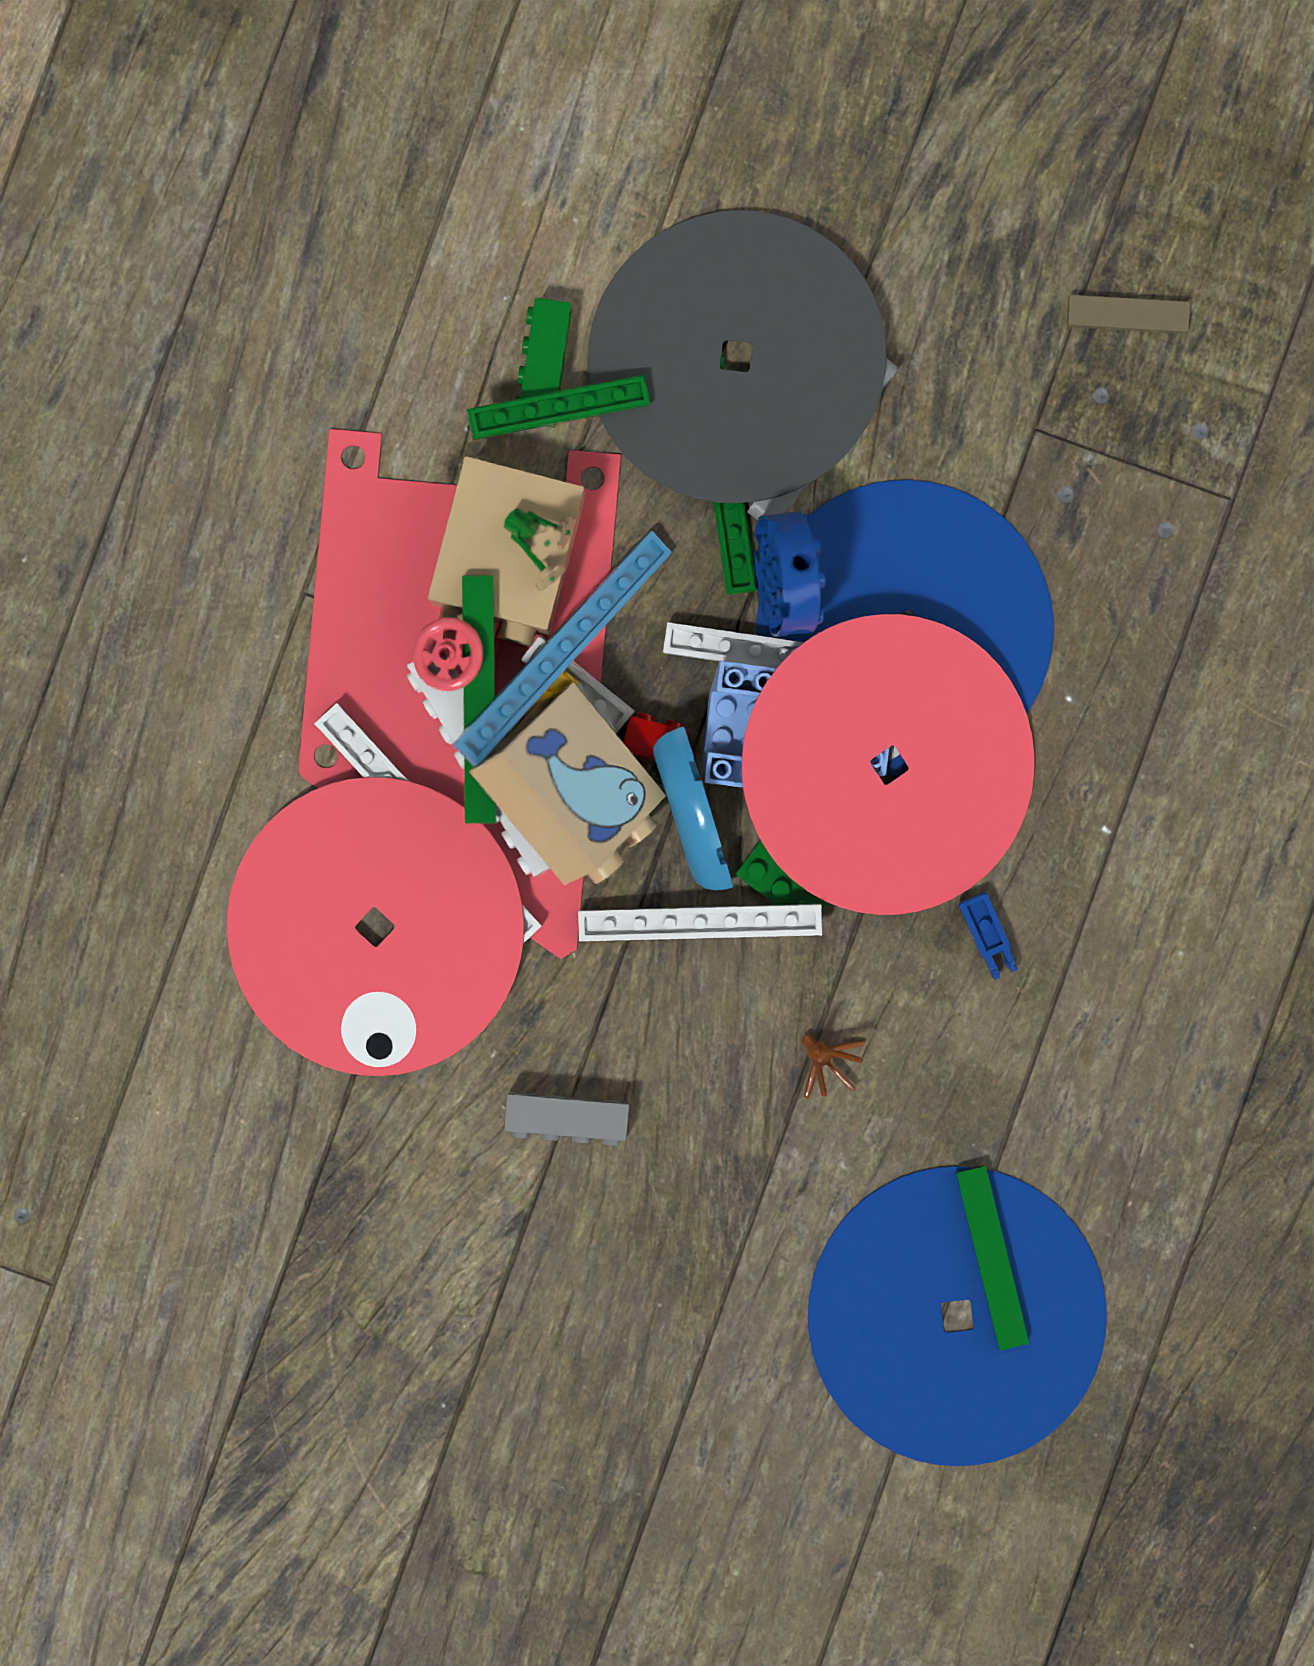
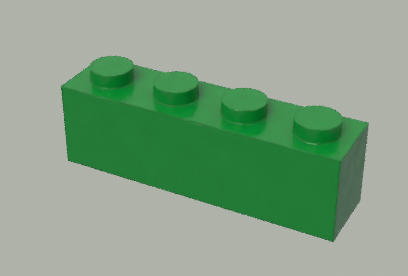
M535 298L534 307L528 306L526 324L531 325L530 335L524 336L522 354L527 356L525 366H520L517 383L522 384L521 396L516 395L515 399L560 391L572 314L571 303ZM555 425L545 427L555 428Z

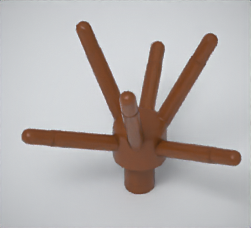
M810 1034L806 1035L801 1042L809 1050L807 1055L813 1062L804 1097H810L816 1073L821 1095L823 1097L827 1096L822 1070L824 1065H827L851 1091H855L856 1087L831 1059L835 1056L861 1063L863 1061L862 1057L841 1052V1050L864 1046L865 1041L859 1040L828 1047L823 1041L817 1042Z

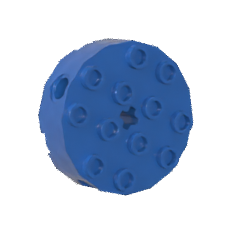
M801 511L759 516L755 526V538L760 551H754V566L761 610L764 619H769V631L775 637L812 633L815 631L818 623L823 622V611L820 605V587L825 586V575L823 569L818 568L817 556H820L819 540L817 537L813 538L807 514H802Z

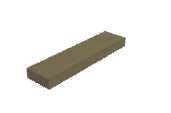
M1069 295L1067 327L1187 334L1189 332L1190 302Z

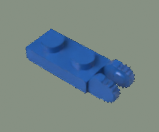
M982 892L958 903V907L981 958L985 960L994 980L1000 978L999 968L992 955L1002 952L1004 962L1010 972L1018 970L1009 949L1011 947L987 892Z

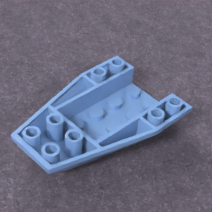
M719 661L709 694L702 747L704 783L743 788L742 751L747 724L760 692L776 668ZM889 748L870 761L878 776L886 775Z

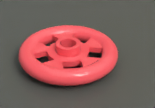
M453 617L440 618L426 625L416 638L413 648V663L417 674L428 686L439 691H455L467 686L477 676L483 661V646L475 629L467 622ZM445 630L457 631L456 640L444 639ZM431 638L437 641L432 654L426 651L427 644ZM469 643L471 656L463 658L461 645ZM448 648L450 650V657L445 660L443 658V651ZM433 661L441 668V671L436 676L428 668ZM460 665L463 673L452 678L449 670Z

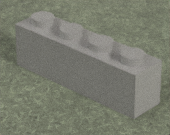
M509 1092L507 1094L504 1131H510L511 1137L529 1138V1133L541 1134V1139L556 1141L559 1140V1136H570L572 1142L589 1143L590 1138L602 1139L601 1144L618 1146L620 1141H626L629 1102Z

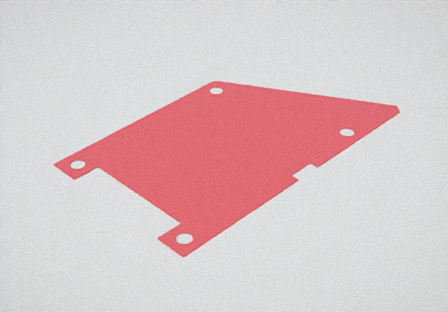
M329 429L299 772L305 780L316 788L348 779L364 778L314 724L337 703L410 782L442 793L465 808L464 770L454 756V753L458 752V750L452 744L450 745L445 741L438 727L442 726L441 721L438 717L434 719L430 716L422 702L427 699L423 691L420 693L415 691L406 676L411 673L407 665L413 662V648L416 638L426 625L439 619L441 608L433 606L428 600V595L457 485L378 478L382 433ZM349 446H358L365 453V461L357 469H349L342 463V453ZM568 451L567 483L584 487L581 483V474L588 467L599 468L604 474V483L597 490H588L584 487L586 498L550 636L536 633L533 643L540 635L549 640L611 572L620 454ZM494 622L495 697L526 665L521 659L531 647L498 638L497 634L500 627L498 622ZM606 626L574 659L575 663L600 683ZM445 630L444 639L456 640L457 631ZM431 638L427 644L426 651H432L437 641ZM447 648L444 650V653L449 658L450 650ZM460 665L454 668L458 676L463 673ZM324 744L333 746L338 753L337 762L330 768L320 767L314 759L316 749ZM501 821L495 824H483L502 848L511 865L518 884L522 904L542 925L530 938L560 959L575 951L578 942V911L581 909L583 877L564 885L551 869L538 877H534L532 873L526 875L517 861L521 857L516 847L510 849L501 834L505 831Z

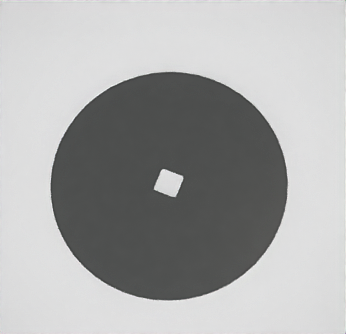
M745 210L714 212L685 220L660 232L634 252L617 271L598 304L592 322L588 343V375L590 385L645 375L650 406L599 416L607 433L618 449L645 475L662 486L699 500L717 503L758 502L785 495L813 482L836 465L858 441L876 409L883 386L886 366L885 332L881 313L865 278L850 258L828 238L804 224L776 214ZM724 341L752 344L749 371L720 369L722 344Z

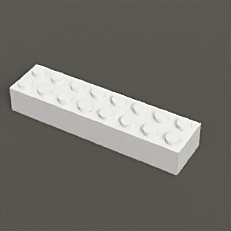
M443 651V658L446 660L448 658ZM434 661L428 667L435 676L441 671V668ZM410 663L407 666L411 673L406 675L415 691H418V693L423 691L427 698L422 701L431 717L434 719L439 718L442 726L438 727L440 733L447 743L453 744L464 732L463 688L449 692L433 689L419 677L414 663ZM455 669L449 670L452 678L458 676ZM458 751L454 753V756L464 770V756ZM496 804L497 822L501 821L505 828V831L501 834L510 849L516 847L521 857L517 861L525 874L532 873L534 877H538L549 870V866Z

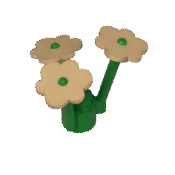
M516 508L506 517L504 527L512 533L510 538L523 549L541 571L538 576L540 580L536 583V587L542 591L550 584L556 582L566 568L560 564L555 567L552 565L546 567L541 560L546 559L549 553H554L557 547L563 549L566 546L567 541L571 538L576 518L569 515L566 521L562 520L559 524H555L537 516L532 511L525 513L520 508ZM535 523L545 526L546 528L544 529V531L541 530L537 532V525ZM533 537V546L530 548L523 539L527 540Z

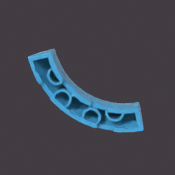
M683 726L662 736L654 746L653 755L678 830L690 874L695 882L705 889L714 891L733 888L729 870L724 860L721 843L701 780L695 781V779L700 777Z

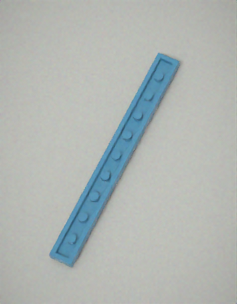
M653 531L646 533L455 740L452 745L473 766H477L670 556L672 553L670 549Z

